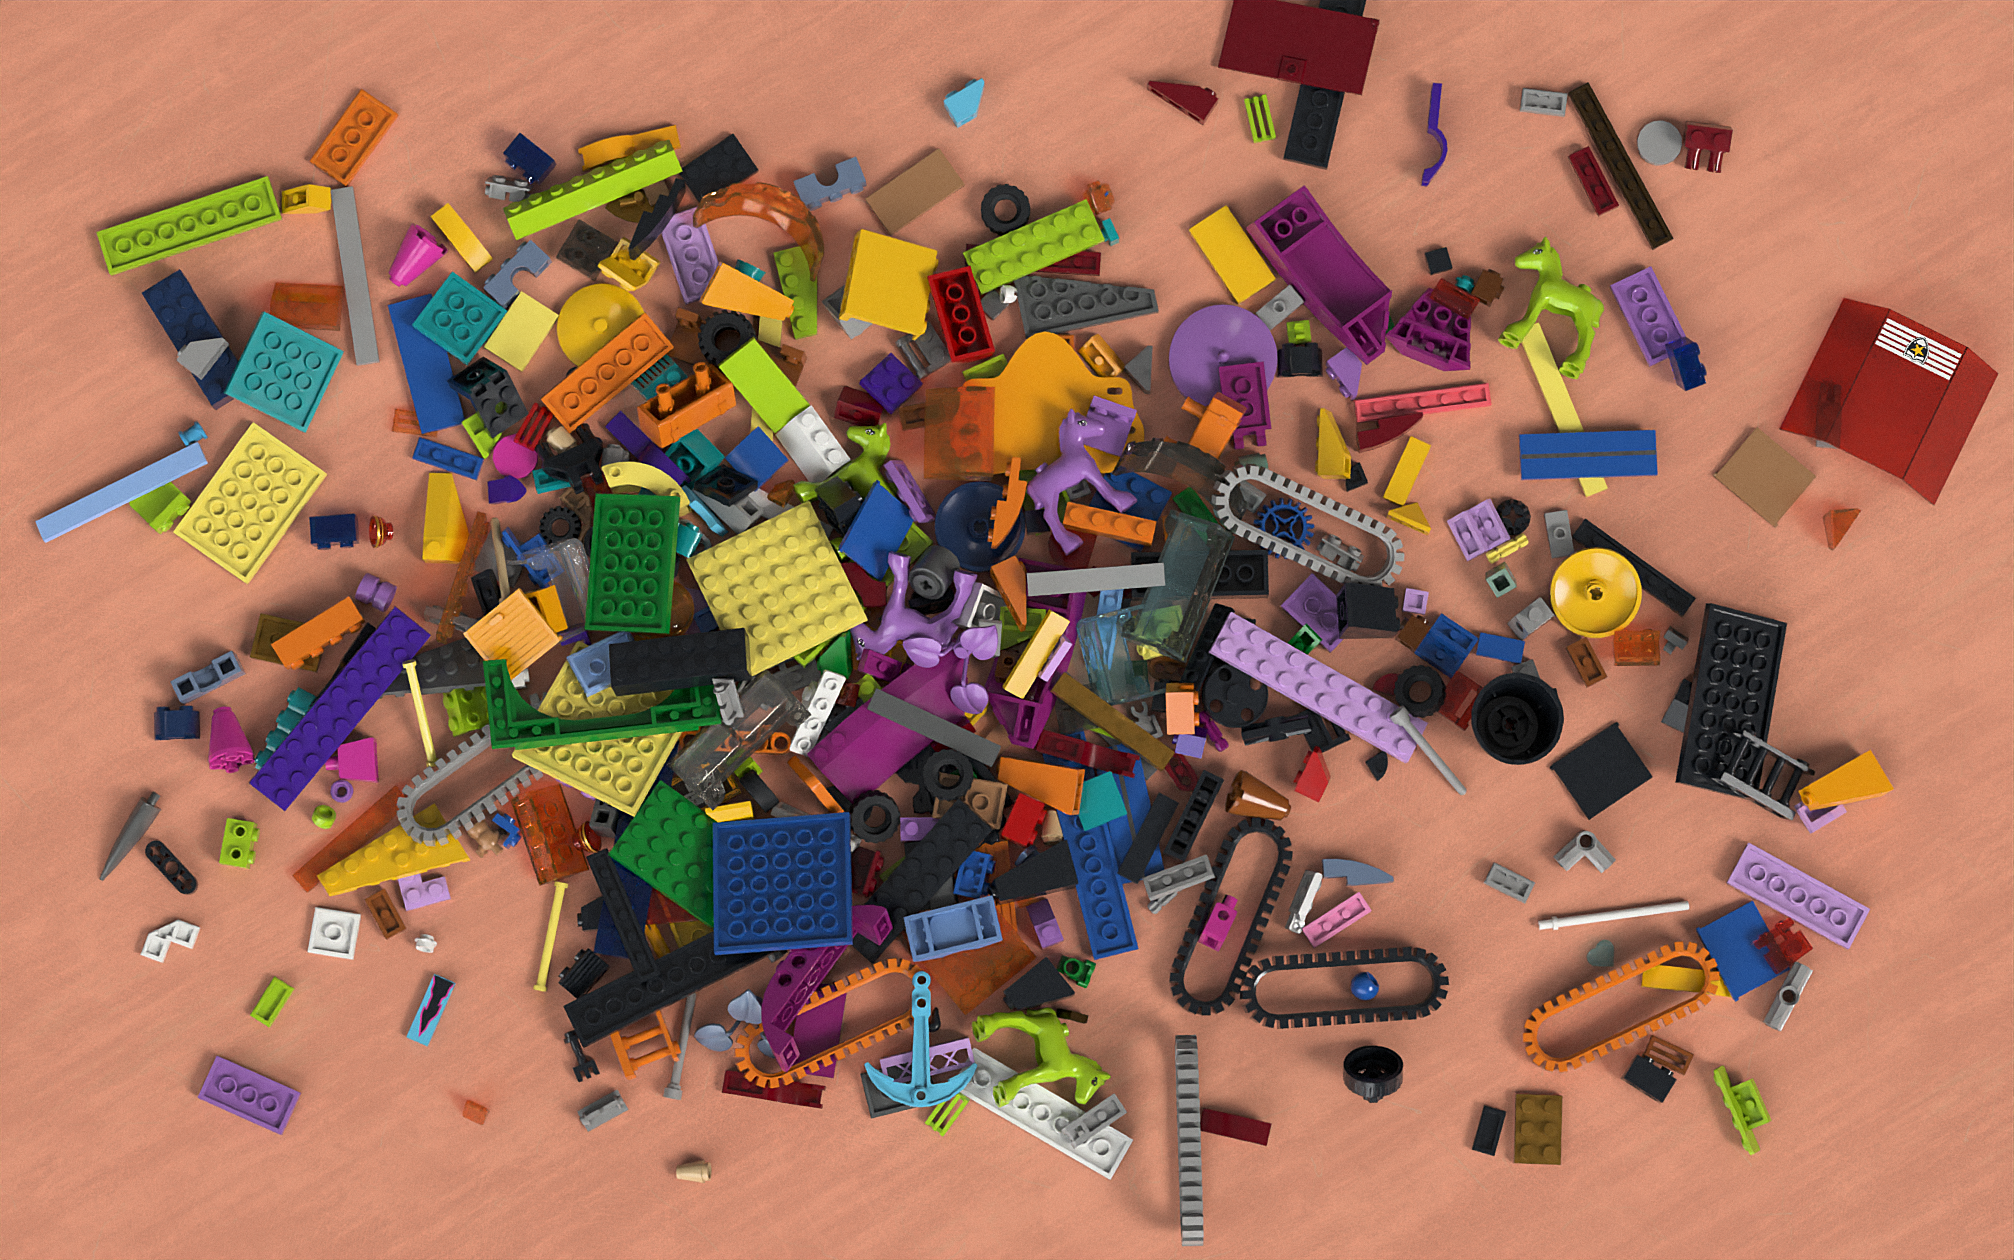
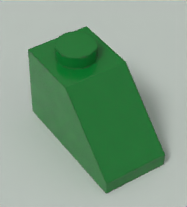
M850 629L841 633L824 650L822 655L818 657L817 669L821 671V676L824 670H829L844 675L846 679L850 677L853 672Z

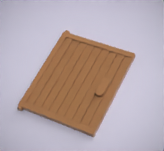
M1758 427L1722 469L1713 475L1775 528L1778 526L1777 522L1816 478L1811 471Z

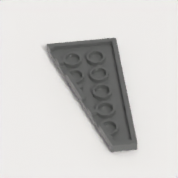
M467 638L426 651L412 658L416 660L417 664L415 669L421 695L446 693L458 688H465L467 691L474 690V687L485 686L483 661L485 660ZM406 668L399 673L379 699H382L384 695L404 697L405 693H412Z

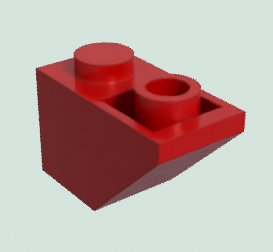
M1315 746L1313 752L1308 750L1303 760L1306 767L1304 771H1298L1293 782L1297 784L1294 791L1319 803L1331 776L1320 747Z

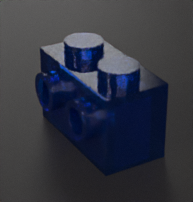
M521 133L516 136L503 152L506 158L504 162L514 170L516 168L520 169L523 172L522 176L531 184L535 181L540 185L557 165L553 158Z
M1685 336L1665 344L1677 386L1684 391H1688L1706 384L1704 376L1707 375L1703 363L1699 361L1700 349L1696 342Z
M356 514L309 517L311 544L317 547V550H329L331 546L340 545V548H353L354 544H359L358 517Z

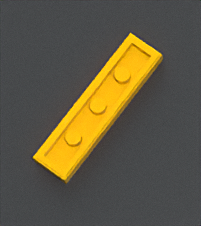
M1050 609L1048 610L1002 686L1005 690L1021 699L1025 697L1070 622L1068 619Z

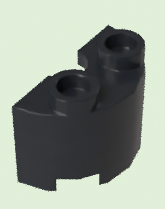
M1294 343L1282 344V349L1277 351L1278 378L1296 376L1323 377L1322 349L1318 348V343H1305V347H1296Z

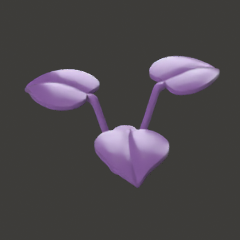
M996 625L968 628L958 635L956 643L951 642L950 646L944 651H941L942 644L932 637L918 636L903 641V647L909 658L921 667L930 668L936 666L940 660L939 656H945L952 649L957 657L964 658L962 685L952 687L951 699L956 707L966 713H982L988 703V693L978 683L971 682L966 684L968 659L971 653L979 660H987L993 657L998 646Z

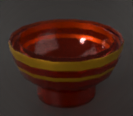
M372 515L369 522V539L371 546L378 548L383 546L387 540H392L393 526L391 522H386L383 518Z
M586 821L580 825L577 833L573 834V843L578 851L585 850L588 853H595L601 850V838L590 828V821Z

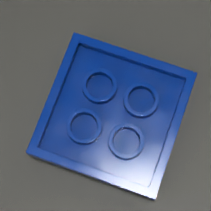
M1123 466L1110 473H1106L1103 477L1114 489L1132 493L1138 499L1132 507L1122 514L1158 521L1172 495L1171 491ZM1098 491L1095 492L1089 504L1090 507L1119 513ZM1116 540L1138 552H1141L1144 548V545Z

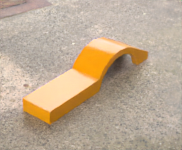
M676 125L635 135L603 139L579 148L578 153L583 155L585 165L582 166L584 172L595 169L604 163L628 157L634 152L652 147L660 141L670 140L674 150L680 149L681 145Z

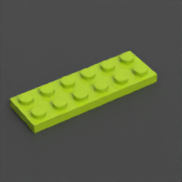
M1085 199L963 252V256L967 265L971 266L975 283L982 295L1100 244L1105 239L1089 203Z

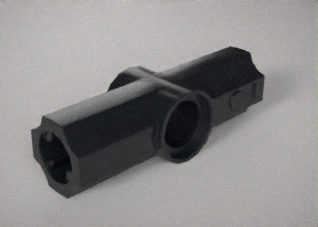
M1309 713L1266 719L1265 722L1241 727L1245 746L1265 741L1288 739L1289 736L1312 732V722Z

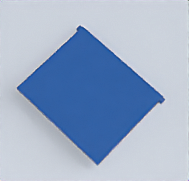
M876 480L838 547V551L844 552L877 581H881L889 567V552L898 551L914 521L909 514V509L882 487L880 481Z
M1753 901L1702 928H1696V932L1705 949L1710 952V958L1715 959L1718 965L1716 969L1735 1002L1739 1000L1738 997L1790 970Z

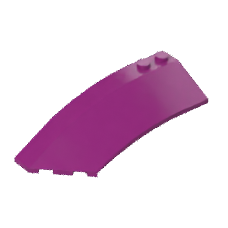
M1025 558L1018 559V562H1023L1027 573L1077 569ZM1026 573V608L1045 609L1046 614L1050 609L1068 619L1070 622L1063 633L1070 640L1072 646L1049 680L1045 681L1037 675L1023 699L1005 690L1002 687L1003 683L996 682L995 671L998 657L994 659L984 688L988 693V700L993 707L992 711L999 723L1006 729L1010 742L1014 745L1034 749L1057 700V696L1050 691L1061 675L1067 672L1076 643L1087 592L1028 596Z

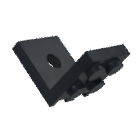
M484 356L447 380L450 388L471 401L488 436L494 438L529 414L507 370ZM499 402H503V409L500 412H496V405Z

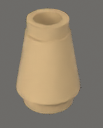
M1047 811L1041 835L1044 845L1054 846L1063 839L1057 811Z
M701 1160L677 1165V1179L700 1183L711 1180L710 1162Z

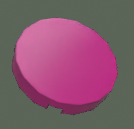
M516 434L504 437L497 443L493 451V461L495 468L502 476L510 475L516 479H523L535 470L538 464V453L515 443L514 438Z

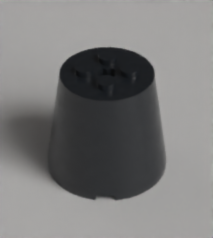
M1509 673L1493 679L1479 692L1472 707L1471 724L1478 744L1489 756L1506 764L1525 765L1542 759L1556 746L1564 724V713L1557 694L1546 682L1528 674ZM1505 720L1513 722L1512 731L1505 728Z

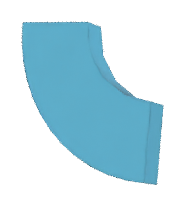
M684 485L682 489L690 501L689 506L705 521L708 527L722 537L728 533L713 511L689 487Z

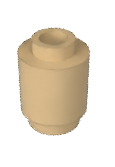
M554 426L546 434L548 437L546 442L558 454L578 446L577 440L562 426L559 428Z

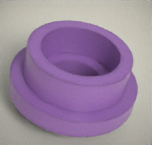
M338 780L332 784L330 793L335 801L344 803L352 798L353 787L346 780ZM341 787L346 789V793L343 796H340L338 793Z

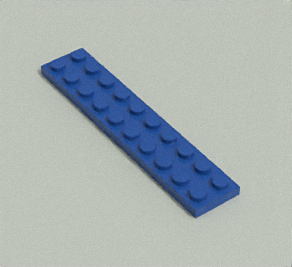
M1083 728L1059 733L1086 741ZM1042 753L1046 763L1085 769L1083 782L1095 777L1092 767ZM1057 810L1063 838L1068 841L1079 883L1076 886L1094 960L1138 950L1121 877L1117 874L1119 869L1107 822L1101 826L1084 831L1078 814L1068 815Z

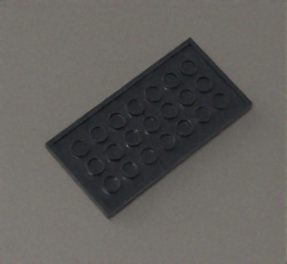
M1706 603L1675 783L1748 800L1711 779L1710 776L1713 770L1723 771L1724 768L1727 769L1741 740L1740 737L1732 733L1733 729L1743 730V728H1748L1756 733L1755 737L1767 743L1787 623ZM1750 743L1748 744L1735 771V778L1739 780L1745 779L1759 748ZM1764 761L1753 781V788H1755L1758 791L1760 787Z

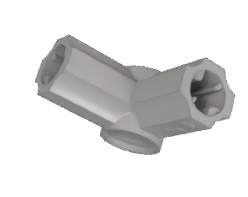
M1589 831L1578 832L1567 845L1553 856L1566 871L1584 855L1600 873L1604 872L1616 861L1598 841L1596 836ZM1587 834L1591 838V844L1584 848L1580 845V838Z

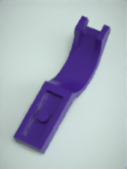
M1441 83L1432 84L1427 133L1433 135L1439 142L1441 158L1431 168L1424 169L1421 186L1425 187L1428 186L1443 166L1448 151L1447 140L1442 131L1438 129Z
M621 410L605 426L641 463L663 471L674 479L679 486L685 480L688 483L692 481Z

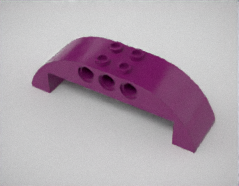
M876 905L852 906L853 938L859 933L880 946L893 928L887 909ZM848 945L790 949L788 956L785 960L779 962L776 972L769 981L763 997L761 1020L773 1055L780 1068L786 1073L800 1053L793 1036L785 1031Z

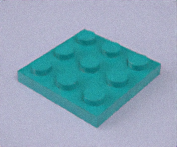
M452 271L412 324V327L468 366L501 322L507 310Z

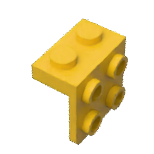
M622 237L612 255L600 261L598 267L605 276L620 282V286L625 290L635 291L649 283L661 262L646 251L635 260H631L628 250L631 241L626 237Z

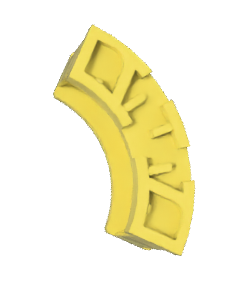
M617 462L602 466L613 494L639 493L643 487L658 496L681 497L679 517L694 512L689 506L690 501L683 489L663 471L638 462Z

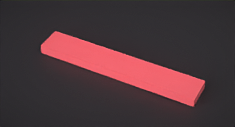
M1489 383L1354 400L1357 423L1377 421L1378 419L1423 412V415L1492 405Z

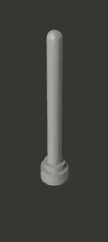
M1400 706L1392 712L1389 718L1394 724L1404 727L1458 794H1466L1465 786L1411 723L1407 709L1404 706Z
M696 993L688 996L686 999L678 1040L681 1053L678 1054L680 1061H674L671 1082L664 1089L663 1097L675 1100H681L683 1091L679 1084Z

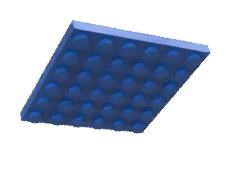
M849 812L713 823L715 955L853 945Z

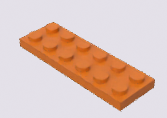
M644 312L540 399L565 429L571 433L673 349L674 346Z

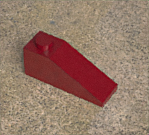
M1149 81L1147 84L1148 91L1201 125H1204L1218 104L1217 94L1207 87L1203 89L1200 86Z

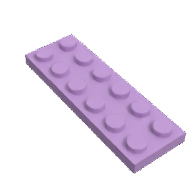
M1747 843L1726 882L1728 885L1847 950L1853 943L1870 911L1866 906L1751 843Z

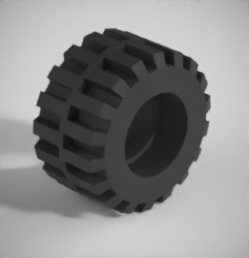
M722 310L721 314H718L717 311L714 312V317L710 318L708 316L705 319L706 324H701L700 326L701 333L698 332L700 341L698 344L706 360L717 369H720L718 367L719 363L752 337L757 340L756 333L749 320L741 313L739 315L731 310V313H728L727 310ZM725 330H735L740 334L738 345L729 351L717 349L715 346L717 336Z

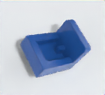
M497 813L492 821L510 833L503 846L507 849L510 846L515 847L522 837L519 835L521 830L513 825L516 820L506 813L503 816Z

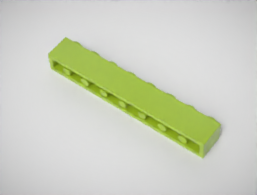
M670 140L660 141L652 147L638 150L623 159H616L611 164L597 167L582 176H575L565 183L553 185L550 189L540 193H534L524 200L512 202L507 207H504L503 210L515 239L518 240L683 171Z

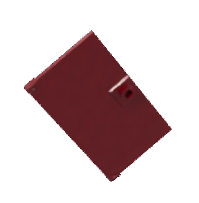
M1233 0L1218 68L1362 96L1380 19L1279 0Z

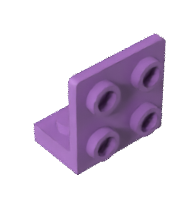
M1094 396L1086 417L1104 423L1106 431L1101 436L1085 439L1083 444L1120 457L1137 410Z

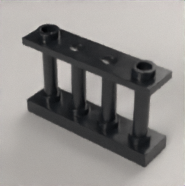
M1743 728V730L1733 729L1732 733L1740 737L1741 740L1727 769L1724 768L1723 771L1713 770L1710 778L1779 818L1793 820L1796 812L1789 809L1790 804L1788 803L1802 774L1814 776L1816 771L1810 769V764L1798 758L1795 760L1755 737L1756 733L1748 728ZM1750 743L1759 748L1745 779L1739 780L1735 778V771ZM1768 753L1777 760L1763 788L1758 791L1753 788V781ZM1784 764H1787L1794 768V771L1781 798L1775 801L1771 798V791Z

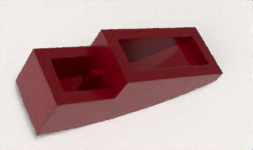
M1423 412L1378 419L1376 423L1377 429L1356 433L1358 452L1374 450L1400 438L1422 420Z
M1203 1108L1200 1130L1210 1134L1267 1146L1272 1123Z

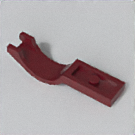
M1044 729L1040 734L1036 747V752L1076 762L1102 771H1111L1113 774L1130 778L1135 777L1133 769L1136 760L1139 761L1140 756L1105 748Z
M725 1070L722 1093L805 1107L823 1108V1104H820L822 1091L826 1090V1086L795 1081L784 1085L782 1079H778L779 1087L769 1088L767 1079L764 1088L754 1085L757 1076L749 1082L743 1077L745 1073Z

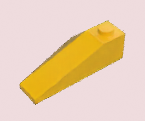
M429 473L422 556L425 563L471 564L472 541L452 473Z

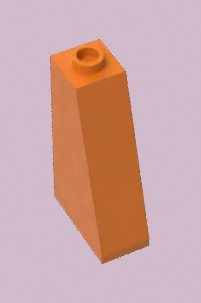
M1010 756L1000 758L996 767L998 780L1065 814H1079L1085 769Z

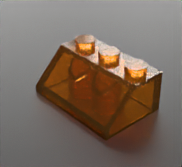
M276 282L270 301V315L298 329L340 331L343 286Z

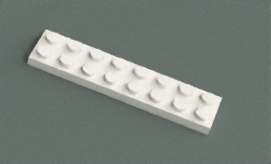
M973 1048L972 1053L977 1068L970 1082L960 1091L962 1094L1111 1180L1133 1139L1108 1125L1074 1149L1070 1144L1072 1141L1068 1135L1063 1134L1061 1129L1086 1112L1038 1084L1022 1087L1009 1104L998 1108L993 1097V1087L997 1086L999 1081L1006 1080L1018 1073L978 1049ZM970 1066L962 1068L959 1074L968 1069ZM1081 1126L1075 1128L1079 1137L1085 1133Z

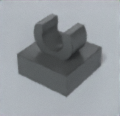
M1670 626L1664 634V638L1668 642L1663 650L1670 655L1676 646L1683 650L1689 638Z

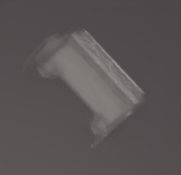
M571 538L539 546L506 561L507 565L529 564L534 570L547 568L551 583L556 587L568 629L557 632L558 636L561 635L563 637L557 644L586 631L585 617L590 564L580 540Z

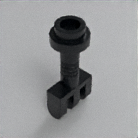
M575 1030L565 1033V1039L563 1040L565 1044L570 1042L579 1064L573 1067L578 1082L583 1081V1077L580 1074L582 1071H584L587 1079L591 1078L589 1071L591 1067L595 1075L600 1074L595 1059L587 1061Z

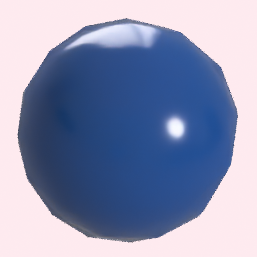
M1360 972L1351 980L1350 988L1355 997L1365 1001L1376 996L1379 991V984L1371 973Z

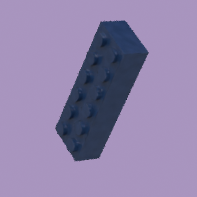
M180 269L142 292V295L178 352L184 345L188 346L190 342L215 338L225 339L187 277ZM230 346L225 349L202 380L192 373L215 410L234 400V398L224 394L238 363V359Z

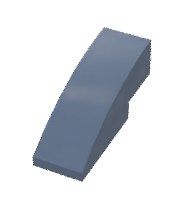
M1322 859L1323 879L1346 877V886L1384 884L1394 881L1393 876L1368 864L1343 859Z

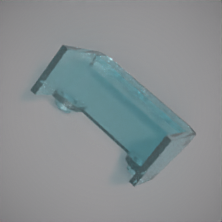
M1144 604L1080 619L1077 623V634L1091 690L1111 706L1166 693L1165 688L1150 691L1148 680L1142 675H1134L1124 632L1131 630L1133 626L1131 611L1145 608Z

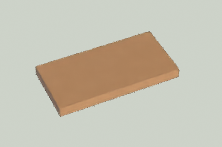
M938 148L865 198V200L890 236H892L957 192L965 184Z

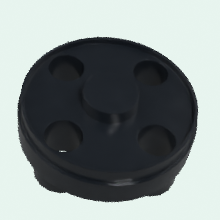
M1228 663L1221 664L1208 674L1203 683L1201 696L1204 710L1212 720L1222 726L1229 728L1248 726L1263 714L1267 706V685L1260 682L1259 688L1253 690L1249 685V681L1252 678L1250 675ZM1222 668L1226 669L1229 673V678L1226 681L1220 680L1218 676ZM1213 700L1219 701L1221 705L1220 710L1216 713L1210 709V703ZM1244 708L1251 711V718L1248 721L1241 718V712Z

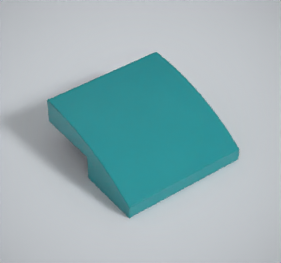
M1111 771L1083 782L1078 816L1084 831L1128 814Z

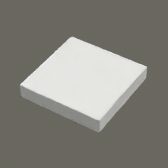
M315 907L307 952L354 960L361 914Z

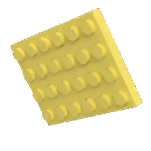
M253 422L173 532L248 585L325 479L327 473Z

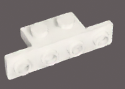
M824 670L819 683L811 680L809 687H805L802 693L803 700L793 713V721L797 730L791 741L790 751L809 757L807 753L814 748L846 680L844 675Z

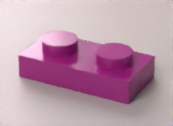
M863 649L857 670L890 683L899 676L902 662L870 649Z

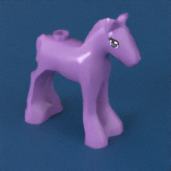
M1070 409L1068 417L1063 419L1059 427L1061 457L1049 466L1046 462L1040 465L1035 470L1037 475L1028 482L1026 487L1028 495L1034 501L1035 509L1045 508L1044 519L1050 526L1055 540L1061 545L1066 556L1084 542L1078 535L1067 531L1059 520L1057 508L1060 492L1076 486L1085 479L1121 514L1132 507L1138 500L1132 493L1116 490L1111 487L1101 475L1095 460L1085 450L1083 441L1087 438L1103 435L1106 431L1105 424L1083 416L1079 412L1075 413L1073 409Z
M889 552L888 563L894 575L893 591L883 611L881 625L876 631H872L864 623L850 629L856 648L855 653L858 654L856 659H861L863 649H870L884 655L900 639L906 640L918 636L937 639L942 644L941 650L949 647L952 636L958 629V626L952 623V621L961 616L964 605L972 593V587L976 581L977 574L956 569L953 577L956 587L953 602L947 610L933 618H929L917 610L905 607V593L909 581L908 575L910 573L912 557L899 552Z

